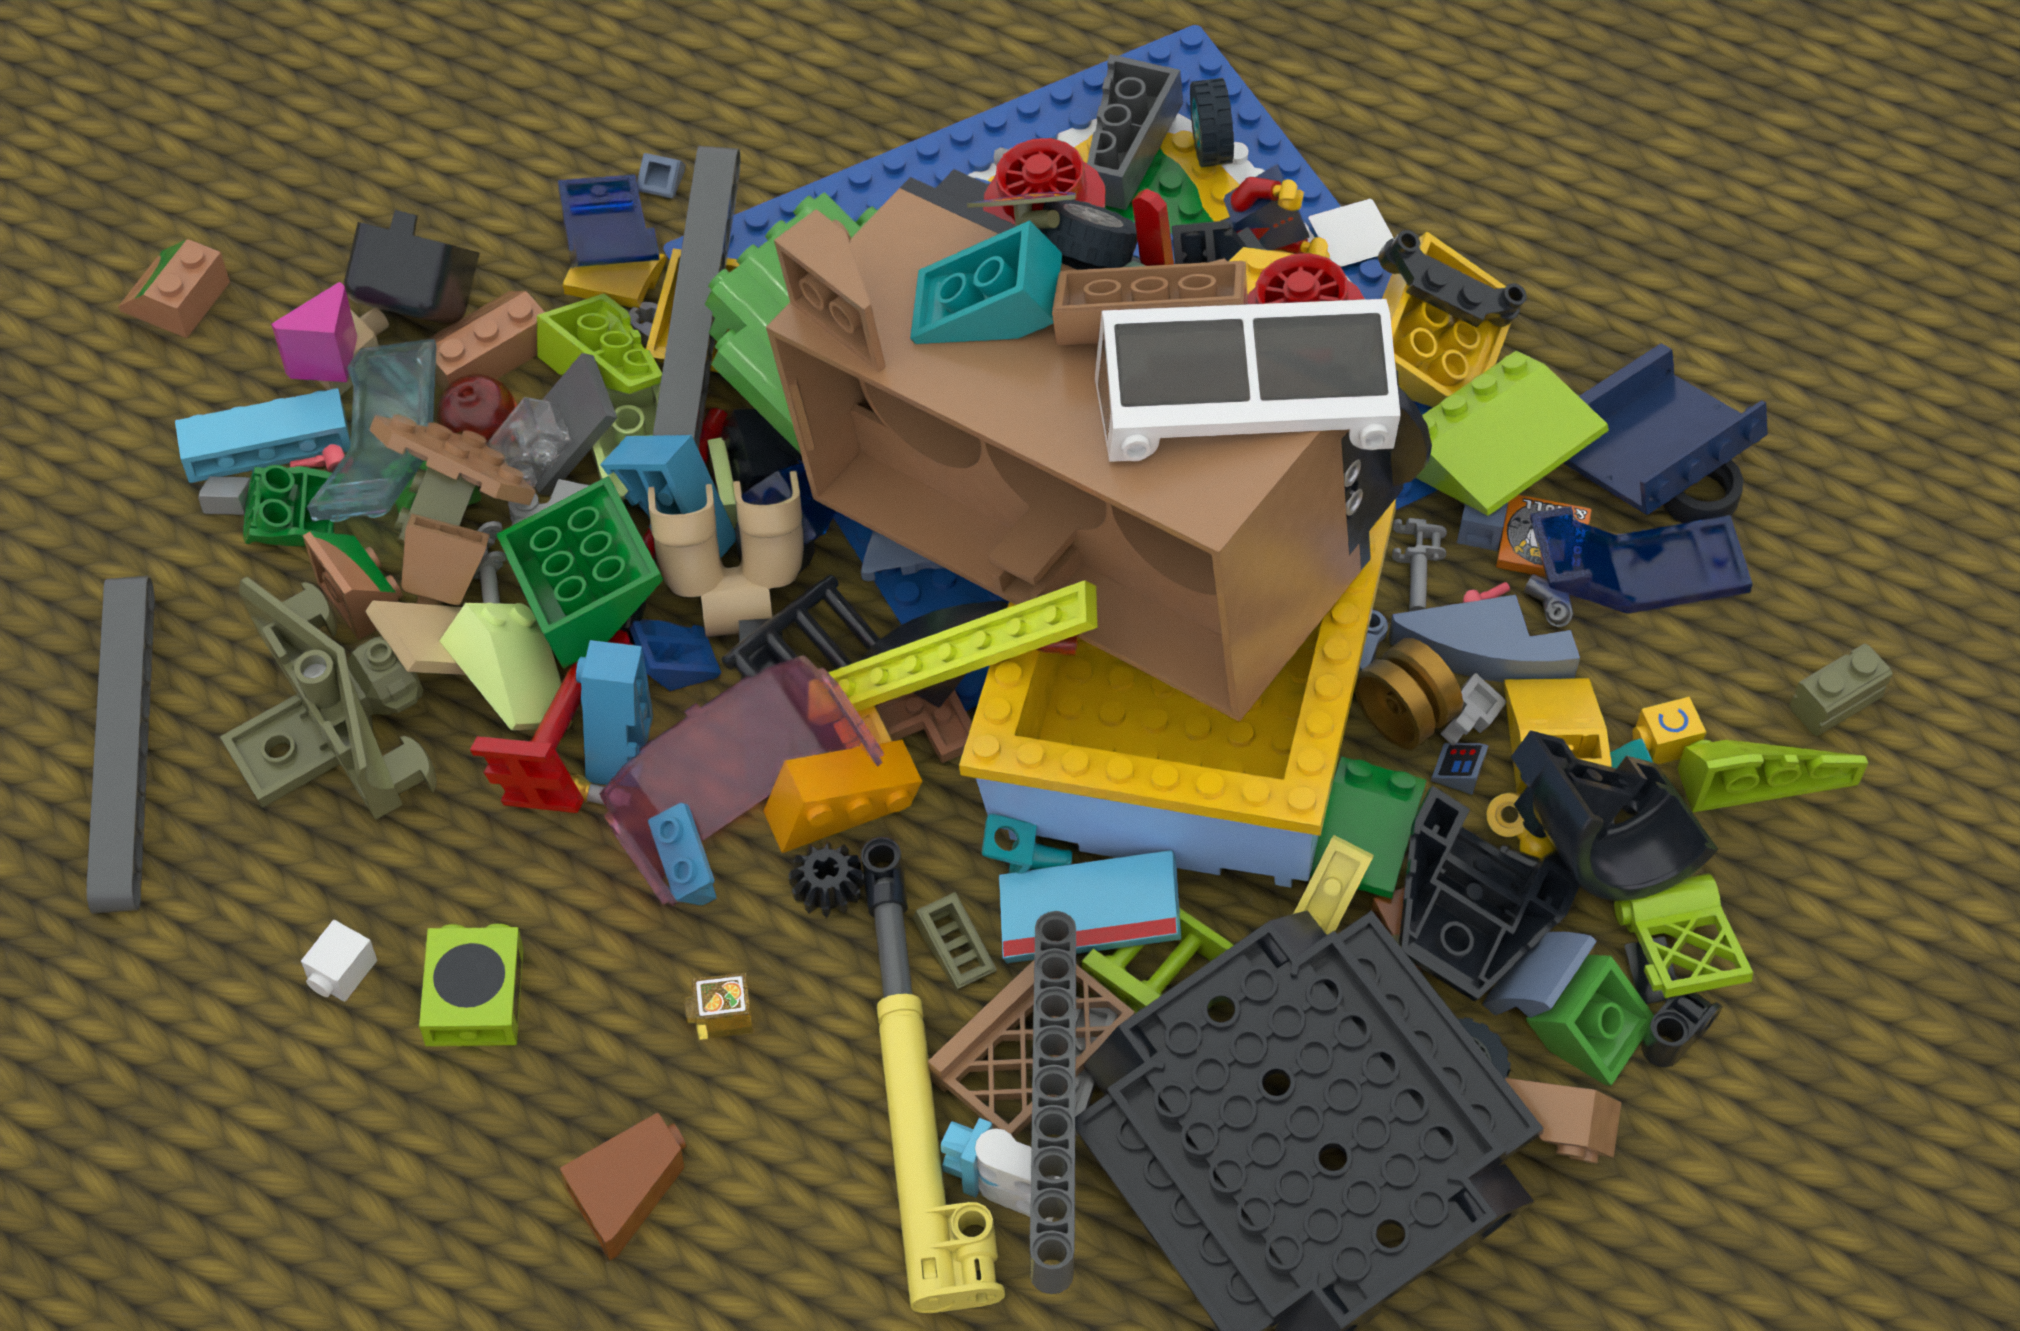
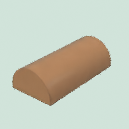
M1225 261L1061 271L1058 275L1052 311L1058 346L1098 344L1101 313L1104 310L1248 305L1246 262Z

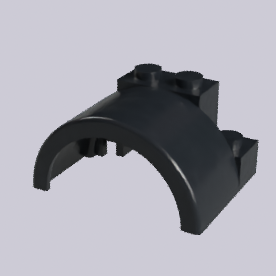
M1532 730L1529 731L1511 755L1512 760L1521 772L1520 777L1522 781L1527 785L1513 804L1524 820V827L1538 838L1548 837L1578 884L1596 897L1613 901H1627L1655 895L1677 885L1694 874L1718 851L1715 843L1656 763L1626 756L1617 768L1576 758L1562 738ZM1621 809L1635 815L1621 823L1614 824V818Z

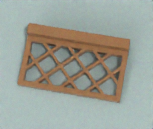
M1034 960L928 1060L931 1081L944 1093L949 1090L980 1118L992 1122L993 1129L1005 1130L1013 1138L1032 1121V1102L1027 1106V1099H1032V1088H1027V1069H1033V1059H1026V1040H1033V1029L1026 1030L1025 1018L1034 1011ZM1077 964L1076 981L1084 988V998H1076V1009H1084L1085 1027H1076V1038H1085L1086 1049L1076 1057L1075 1078L1085 1069L1084 1064L1116 1027L1135 1014L1131 1008ZM1089 992L1096 998H1089ZM1089 1008H1110L1119 1017L1110 1026L1090 1027ZM1020 1024V1030H1014ZM1090 1037H1097V1038L1091 1043V1038H1090ZM1020 1040L1021 1059L994 1060V1048L1001 1041ZM988 1055V1061H982ZM1021 1070V1089L995 1090L994 1071ZM969 1072H989V1090L969 1091L959 1083ZM1051 1094V1095H1047V1096L1056 1097L1057 1095H1056V1094ZM1022 1099V1112L1009 1124L995 1113V1100ZM982 1101H989V1107H987Z

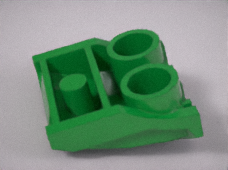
M270 465L266 468L254 467L245 501L243 524L245 544L259 542L282 546H306L303 535L308 532L334 534L336 497L341 474L303 466L290 468L281 465Z

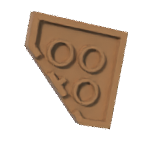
M394 414L392 419L378 415L374 416L369 430L387 448L400 454H404L407 449L413 456L427 461L426 466L455 480L459 479L461 475L466 481L480 486L481 492L493 498L530 506L536 490L523 479L524 474L504 462L505 456L490 449L485 444L487 440L483 436L466 430L463 431L462 435L452 433L448 428L432 422L428 423L427 427L417 425L413 420Z

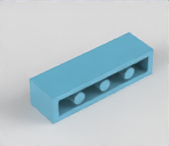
M338 388L326 391L319 390L311 394L286 399L279 398L270 402L245 407L239 406L230 410L205 415H194L190 418L175 420L180 458L189 483L207 480L209 476L223 477L253 471L254 467L266 468L270 465H282L294 460L316 457L317 455H323V449L330 444L340 446L343 452L352 451L345 410Z

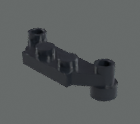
M1403 230L1396 238L1388 240L1378 253V261L1385 271L1402 275L1408 285L1406 293L1475 327H1478L1484 320H1488L1493 325L1499 327L1509 325L1518 316L1520 306L1527 298L1526 291L1519 284L1511 283L1505 288L1494 289L1424 254L1419 248V237L1410 230Z

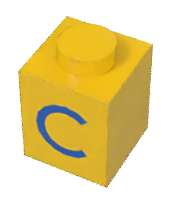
M1690 697L1641 709L1636 727L1633 728L1632 733L1633 740L1643 739L1653 763L1659 765L1681 759L1685 746L1704 740L1706 730Z

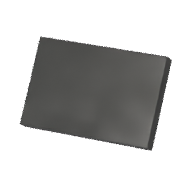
M581 353L516 430L538 494L550 496L558 479L564 480L618 418L593 355Z

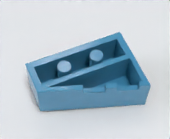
M590 640L586 657H579L576 670V681L581 683L582 688L581 705L583 710L585 776L588 781L594 784L637 789L653 719L642 646Z

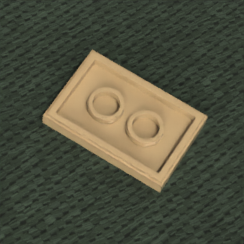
M373 600L366 609L367 616L384 640L387 641L407 672L466 675L439 642L462 607Z

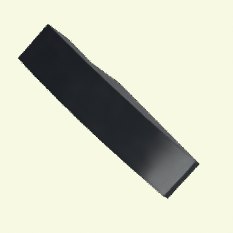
M1003 601L961 604L922 615L890 631L876 642L859 661L1006 609L1008 604ZM966 674L912 693L940 708Z

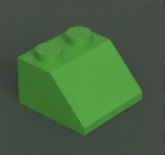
M1587 955L1552 1009L1532 1018L1527 1017L1526 1021L1550 1052L1602 1084L1612 1086L1644 1038L1654 1014L1612 956Z

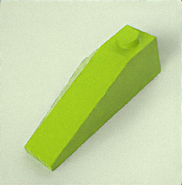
M605 293L537 315V357L558 374L564 375L580 354L585 353L594 356L606 388L631 394L661 383L662 372L651 352L644 349L641 344V335L638 330H634L631 326V317L628 311Z
M1700 740L1685 746L1677 769L1693 813L1856 786L1860 783L1868 761L1866 756L1735 740L1715 742Z

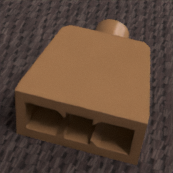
M411 513L405 530L401 589L418 595L416 604L442 605L445 602L460 605L485 553L490 534Z

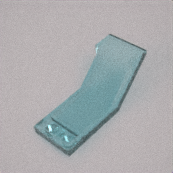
M434 339L361 348L347 366L354 386L351 446L307 506L312 521L330 519L332 522H340L354 516L367 515L369 518H376L385 515L391 510L395 501L424 462V460L410 454L407 449L404 454H400L387 448L369 429L375 415L391 419L394 414L402 415L413 420L417 425L426 427L428 423H433L437 347Z

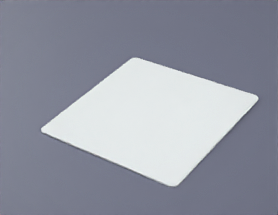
M1372 199L1309 216V220L1318 237L1325 239L1328 243L1327 251L1330 254V260L1340 267L1377 257L1386 242L1393 238Z

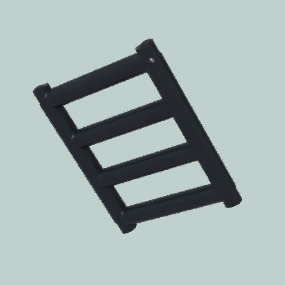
M828 575L823 580L817 582L722 657L724 666L730 670L735 667L798 740L796 748L803 755H806L836 732L838 729L834 722L846 716L823 724L818 723L811 729L749 657L766 645L810 696L811 678H814L815 675L779 635V633L795 622L836 670L853 664L808 612L822 600L830 606L867 650L878 642L880 638L836 589L839 583L833 575Z

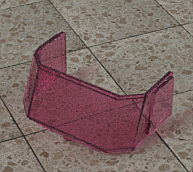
M803 655L768 667L753 678L745 677L701 708L695 703L684 711L687 715L686 718L639 749L641 753L625 763L599 795L609 811L604 816L620 844L664 905L669 901L674 906L678 901L665 880L666 873L648 823L650 818L678 803H686L690 807L702 842L768 797L785 760L846 750L859 746L878 767L883 763L880 757L884 755V752L840 685L823 667L818 670Z

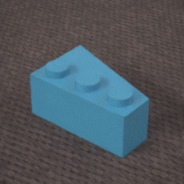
M692 435L626 436L600 464L607 475L613 472L617 475L628 490L624 495L632 506L638 503L649 518L648 487L655 488L658 512L680 515L704 508L707 504L706 485L712 484L720 558L736 541V532Z

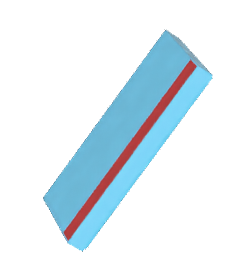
M1172 850L1030 870L1025 873L1016 872L999 875L1002 954L1006 963L1034 960L1036 921L1041 915L1051 911L1064 912L1075 921L1076 954L1090 952L1092 949L1101 951L1181 940L1176 856Z

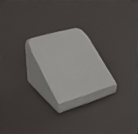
M209 476L198 497L203 513L244 515L250 478Z

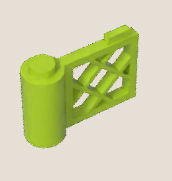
M1707 873L1688 877L1665 891L1645 898L1615 901L1614 909L1619 925H1625L1631 933L1635 932L1649 962V965H1645L1644 972L1653 992L1661 990L1664 997L1669 998L1752 982L1753 971L1721 908L1718 887L1711 874ZM1715 924L1719 935L1713 941L1693 931L1696 927ZM1665 933L1678 940L1670 949L1654 942L1651 936ZM1685 943L1707 951L1701 962L1679 953ZM1717 955L1733 962L1736 969L1721 971L1709 964L1714 956ZM1673 963L1694 973L1690 978L1672 981L1667 970Z

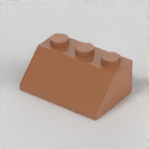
M508 291L409 349V353L454 405L537 356V315L545 313V311L527 291Z

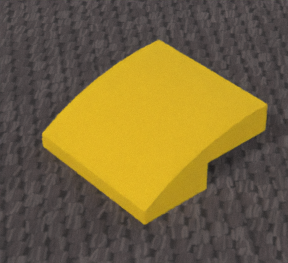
M591 240L578 254L562 284L564 294L588 299L605 293L621 306L640 308L648 288L654 289L667 260L666 255Z

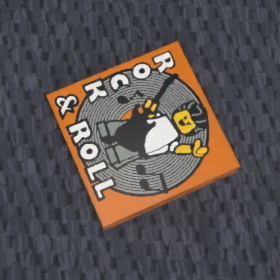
M1517 495L1507 505L1496 568L1579 583L1592 509Z

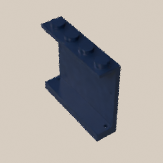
M1660 343L1579 396L1608 424L1609 431L1563 464L1645 515H1648L1767 436L1766 402L1761 400L1754 406L1746 408L1745 412H1738L1674 375L1673 349Z

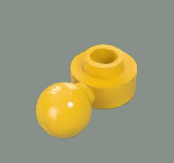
M1508 792L1495 797L1487 808V821L1495 833L1504 837L1517 836L1520 840V851L1539 858L1555 850L1548 837L1538 838L1526 830L1523 825L1524 820L1519 812L1518 819L1515 822H1508L1504 819L1503 810L1507 806L1515 808L1513 804L1520 794Z

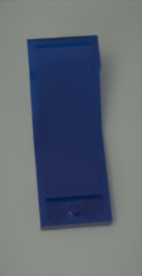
M635 174L558 180V194L571 269L647 263L660 260L654 227H645Z
M1572 506L1530 513L1531 525L1549 588L1626 614L1751 593L1753 583L1731 515L1615 535L1573 520Z

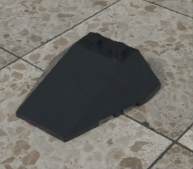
M1432 786L1428 790L1412 822L1399 946L1415 965L1475 1002L1567 915L1580 885L1572 873L1546 857L1529 869L1462 827L1470 809Z

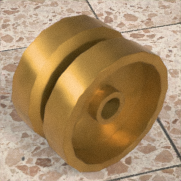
M1403 638L1382 655V659H1376L1362 669L1357 675L1354 688L1360 707L1375 729L1389 742L1402 749L1409 750L1414 749L1434 733L1435 728H1441L1461 713L1464 702L1461 688L1453 672L1443 659L1428 645L1414 638Z

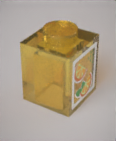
M746 972L691 979L693 996L684 997L687 1024L696 1023L699 1040L753 1033Z

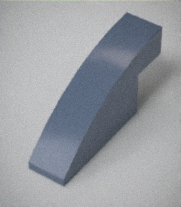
M1516 595L1393 614L1388 636L1390 644L1393 646L1403 638H1414L1428 645L1436 652L1452 672L1470 677L1477 673L1483 680L1504 682V680L1573 679L1575 678L1580 661L1571 630L1529 636Z

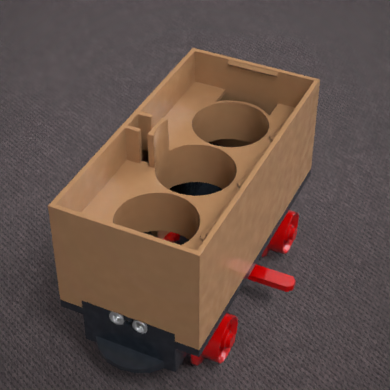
M1041 138L1017 144L1007 151L997 164L996 175L989 184L955 169L936 188L910 177L851 238L850 242L871 303L886 367L880 372L875 370L791 303L766 326L813 499L1015 605L1084 580L1096 586L1098 628L1075 635L1076 637L1240 722L1370 561L1369 531L1404 489L1403 484L1412 481L1429 463L1432 443L1428 425L1416 404L1399 387L1398 371L1396 370L1401 416L1394 449H1360L1351 443L1349 429L1160 438L1157 450L1143 460L1109 462L1095 383L1098 344L1058 346L1054 324L1018 339L915 344L910 339L918 270L1016 227L1013 205L967 208V203L1030 193L1073 192L1076 193L1077 197L1074 200L1105 208L1106 188L1097 170L1085 163L1078 150L1067 142L1052 138ZM1145 189L1139 192L1132 200L1140 259L1133 256L1131 261L1142 263L1145 266L1173 265L1174 259L1167 203L1158 193ZM1045 202L1032 203V210H1042ZM1312 253L1291 254L1275 260L1262 270L1255 283V288L1248 294V305L1365 300L1359 288L1347 280L1339 265L1327 257ZM1062 255L1061 271L1108 268ZM1330 349L1256 352L1259 392L1262 401L1371 396L1367 380H1353L1352 373L1348 368L1333 365ZM1246 352L1148 356L1146 373L1135 375L1122 385L1120 391L1121 405L1123 407L1248 402L1251 398ZM1380 363L1378 376L1383 395H1387L1389 391L1386 365ZM1106 391L1110 408L1109 391Z

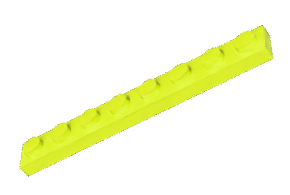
M1084 580L811 678L810 719L823 724L1098 628L1096 586Z

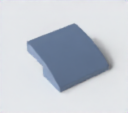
M1546 933L1532 949L1522 956L1497 981L1482 1005L1495 1016L1517 1007L1529 1018L1552 1009L1597 941L1590 935L1580 933Z

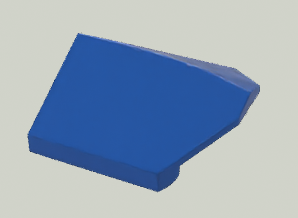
M647 619L634 621L630 625L629 629L635 645L642 646L646 673L669 691L718 678L721 674L708 637H706L704 627L693 625L692 628L667 621Z

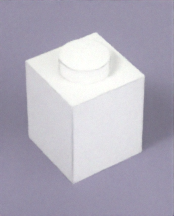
M336 920L330 923L301 960L308 978L306 982L311 989L324 997H329L332 994L344 1002L377 962L370 939Z

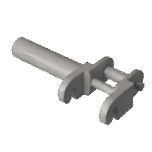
M1408 518L1406 525H1402L1401 519H1396L1393 522V530L1395 532L1411 534L1416 538V547H1407L1405 554H1401L1400 548H1395L1392 551L1393 560L1400 563H1411L1409 612L1426 609L1427 560L1437 561L1446 557V550L1440 547L1441 538L1446 536L1447 530L1440 525L1426 524V519ZM1423 538L1432 539V546L1423 545Z
M492 521L483 524L477 530L490 534L485 553L473 576V579H480L483 603H500L496 572L503 566L502 561L506 560L504 552L494 551L488 553V549L495 543L496 534L502 531V524Z

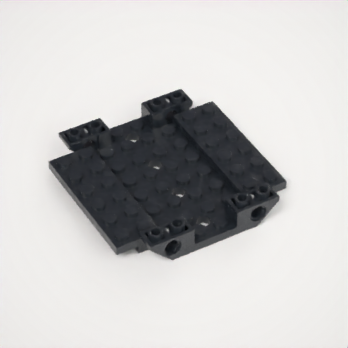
M1308 910L1268 921L1118 1025L1084 1064L1085 1070L1104 1094V1097L1075 1117V1132L1219 1331H1268L1276 1324L1278 1325L1275 1327V1331H1357L1381 1313V1304L1452 1253L1457 1258L1534 1203V1200L1506 1164L1501 1163L1542 1135L1544 1128L1372 910L1338 934L1333 931L1326 935ZM1220 1001L1230 1003L1235 1009L1233 1017L1226 1022L1212 1020L1208 1015V1011L1214 1003ZM1273 1074H1281L1290 1081V1088L1283 1095H1270L1263 1088L1265 1079ZM1336 1148L1346 1155L1347 1162L1340 1170L1329 1171L1320 1164V1155L1327 1149ZM1386 1224L1397 1225L1404 1232V1241L1394 1248L1385 1247L1379 1243L1376 1237L1378 1230Z

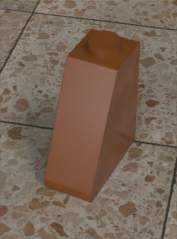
M658 1112L559 1168L565 1189L609 1261L621 1253L685 1168L682 1150L687 1146L676 1125L672 1123L667 1126Z

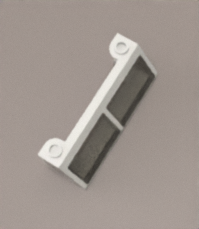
M1386 299L1104 310L1101 313L1095 383L1109 462L1143 460L1157 450L1160 438L1349 429L1351 443L1360 449H1394L1401 415L1390 311Z

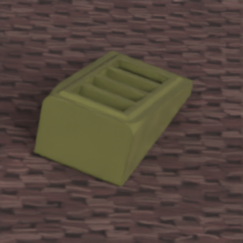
M956 892L916 910L913 920L956 991L997 971ZM949 915L953 922L936 929L934 922ZM959 930L962 936L944 944L941 937ZM965 944L969 946L970 951L952 959L950 951ZM975 958L977 959L980 966L960 974L958 966Z

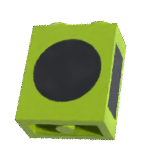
M448 924L441 928H428L419 1022L425 1046L517 1045L524 950L518 927H510L505 924H491L486 928H465L457 924Z

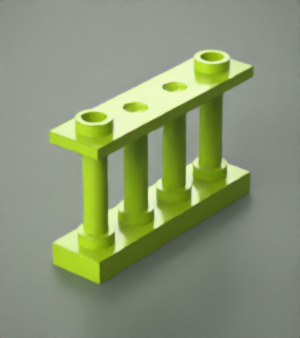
M1179 906L1181 942L1148 981H1139L1125 969L1144 945L1118 948L1112 956H1103L1095 949H1092L1083 959L1082 969L1136 1014L1162 996L1163 990L1196 952L1212 961L1234 946V944L1192 917Z

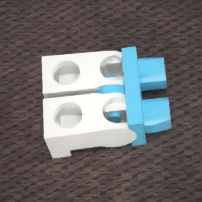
M981 1118L978 1119L974 1129L952 1121L941 1142V1152L946 1154L942 1164L943 1172L962 1179L963 1193L976 1198L980 1191L988 1200L1030 1217L1031 1147L1016 1142L1013 1136L1005 1130L993 1129L992 1122ZM1055 1175L1046 1176L1047 1179L1052 1180L1061 1178ZM1049 1217L1044 1220L1052 1222L1053 1217Z

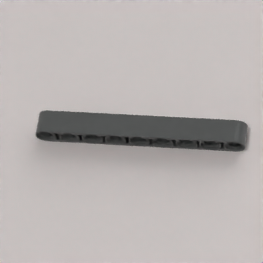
M698 146L653 430V436L692 435L698 450L715 339L708 333L715 318L704 304L711 291L708 287L709 283L720 271L726 269L740 176L741 156L739 148Z
M150 576L105 579L87 870V901L92 914L135 911L140 908L155 610L154 587Z
M1060 911L1047 912L1036 921L1034 953L1030 1279L1036 1289L1047 1294H1057L1068 1289L1074 1277L1076 924L1070 915ZM1049 1055H1059V1057H1051ZM1056 1094V1095H1060V1096H1058V1097H1050V1096H1047V1095ZM1055 1134L1059 1135L1060 1137L1051 1138L1047 1137V1135ZM1055 1175L1061 1178L1052 1180L1047 1179L1046 1176ZM1049 1217H1056L1061 1220L1056 1222H1050L1044 1219ZM1057 1260L1061 1263L1057 1265H1048L1045 1264L1044 1261Z

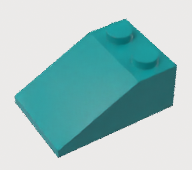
M1029 220L918 270L910 339L915 344L1018 339L1053 324L1052 311L1058 275L1061 271L1062 253Z

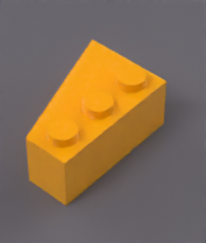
M903 739L789 759L783 763L763 812L781 853H785L910 807L922 783V779Z

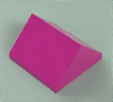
M338 282L271 324L285 373L290 379L348 382L358 336L345 286Z

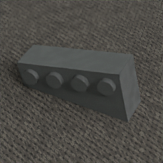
M1109 54L1107 76L1104 77L1101 106L1098 107L1097 125L1095 132H1093L1087 164L1097 170L1105 185V205L1126 210L1183 105L1181 72L1179 69Z

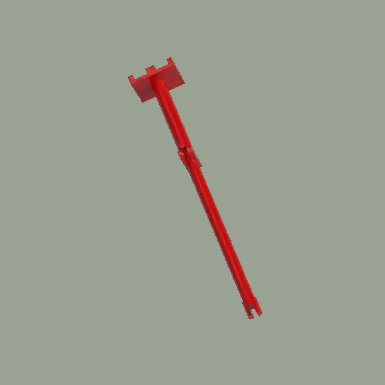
M711 408L703 420L699 452L705 464L709 459L708 440L721 438L722 429L724 426H727L729 421L725 420L728 414L718 408ZM648 527L642 539L653 560H655L654 537ZM618 630L608 641L609 643L633 645L630 642L629 636L623 630ZM578 661L571 665L531 741L477 736L471 746L470 751L473 756H483L487 761L488 765L483 773L490 784H500L505 792L501 798L504 806L578 813L584 798L556 752V748L581 703V683L576 681Z

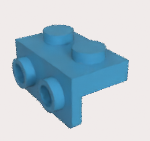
M678 803L650 818L648 823L674 900L703 906L717 899L713 888L715 880L689 805Z

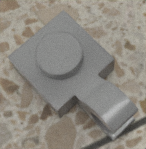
M1474 673L1461 687L1464 701L1462 712L1455 716L1441 732V735L1453 746L1463 734L1466 735L1473 727L1479 733L1484 731L1507 702L1477 673Z

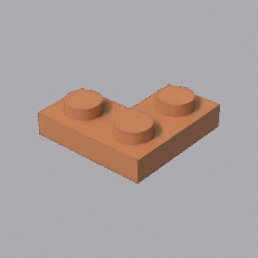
M955 690L940 708L914 693L877 704L876 707L893 741L924 729L941 763L963 754L972 722Z

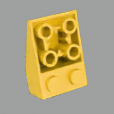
M1589 678L1504 680L1512 754L1529 731L1532 730L1562 738L1578 759L1612 767L1607 728ZM1513 761L1517 794H1522L1527 785L1522 781L1520 777L1521 772Z

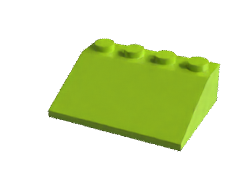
M1515 351L1422 415L1428 425L1432 449L1429 463L1415 478L1489 516L1608 432V424L1544 363Z

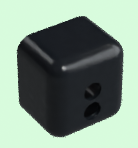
M398 210L394 212L390 230L357 222L344 278L345 290L351 300L362 305L443 324L455 323L465 315L480 252L414 236L418 215Z

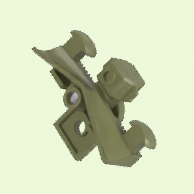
M249 577L240 580L239 594L262 640L296 692V695L220 736L224 746L261 807L269 805L340 764L375 820L403 805L399 794L422 781H425L433 793L437 787L436 772L430 757L422 746L414 739L402 736L399 737L402 745L382 756L372 732V714L387 717L393 713H400L416 704L418 699L422 697L424 690L416 672L406 671L382 635L374 637L356 647V650L352 651L347 663L345 649L319 630V628L326 626L331 636L334 637L337 634L338 625L330 602L322 591L313 584L301 583L304 591L281 602ZM278 744L290 745L289 751L284 756L279 758L269 756L274 746Z

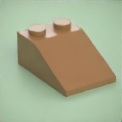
M816 209L774 239L790 303L871 367L880 372L886 366L871 303L850 245L851 237L841 222L838 220L831 221Z

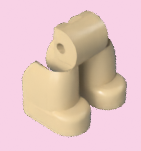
M796 471L790 472L792 497L777 504H748L742 500L740 481L733 482L742 555L740 565L731 568L724 567L720 558L712 484L706 485L707 504L704 508L680 515L658 512L655 488L648 487L651 530L661 575L674 594L682 597L701 596L706 637L739 634V620L772 618L769 589L782 587L795 581L802 566L804 551L802 508Z

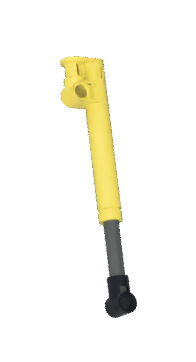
M877 837L864 845L861 852V860L865 876L868 913L875 919L883 999L877 1003L878 1023L880 1024L879 1033L910 1308L918 1313H938L992 1305L1005 1297V1288L996 1282L994 1262L998 1258L993 1218L986 1206L978 1202L946 1205L931 1074L928 1065L929 1058L922 1001L918 996L913 995L903 916L908 909L903 861L899 845L894 840L887 837ZM880 862L892 863L885 868L874 867ZM971 1225H979L984 1228V1231L975 1237H967L962 1234L963 1230ZM978 1270L981 1272V1280H977L976 1272Z

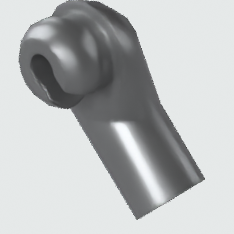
M1533 574L1527 582L1524 593L1543 603L1546 618L1551 625L1556 627L1567 625L1573 616L1568 592Z

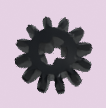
M826 840L823 849L817 850L809 843L808 848H806L807 856L796 855L793 861L794 869L790 870L789 884L793 887L792 894L796 903L804 902L805 910L808 914L817 908H822V914L826 919L831 913L832 908H837L845 914L848 909L847 902L858 903L860 888H863L865 884L864 873L860 870L861 860L858 855L849 856V849L845 844L833 850L831 843Z

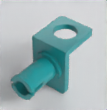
M989 814L986 818L982 855L987 858L1009 862V873H1025L1029 869L1037 870L1071 865L1072 862L1071 850H1062L1035 842L1037 825L996 814ZM1007 828L1015 833L1017 840L1014 841L1011 851H1005L996 844L994 839L996 830Z

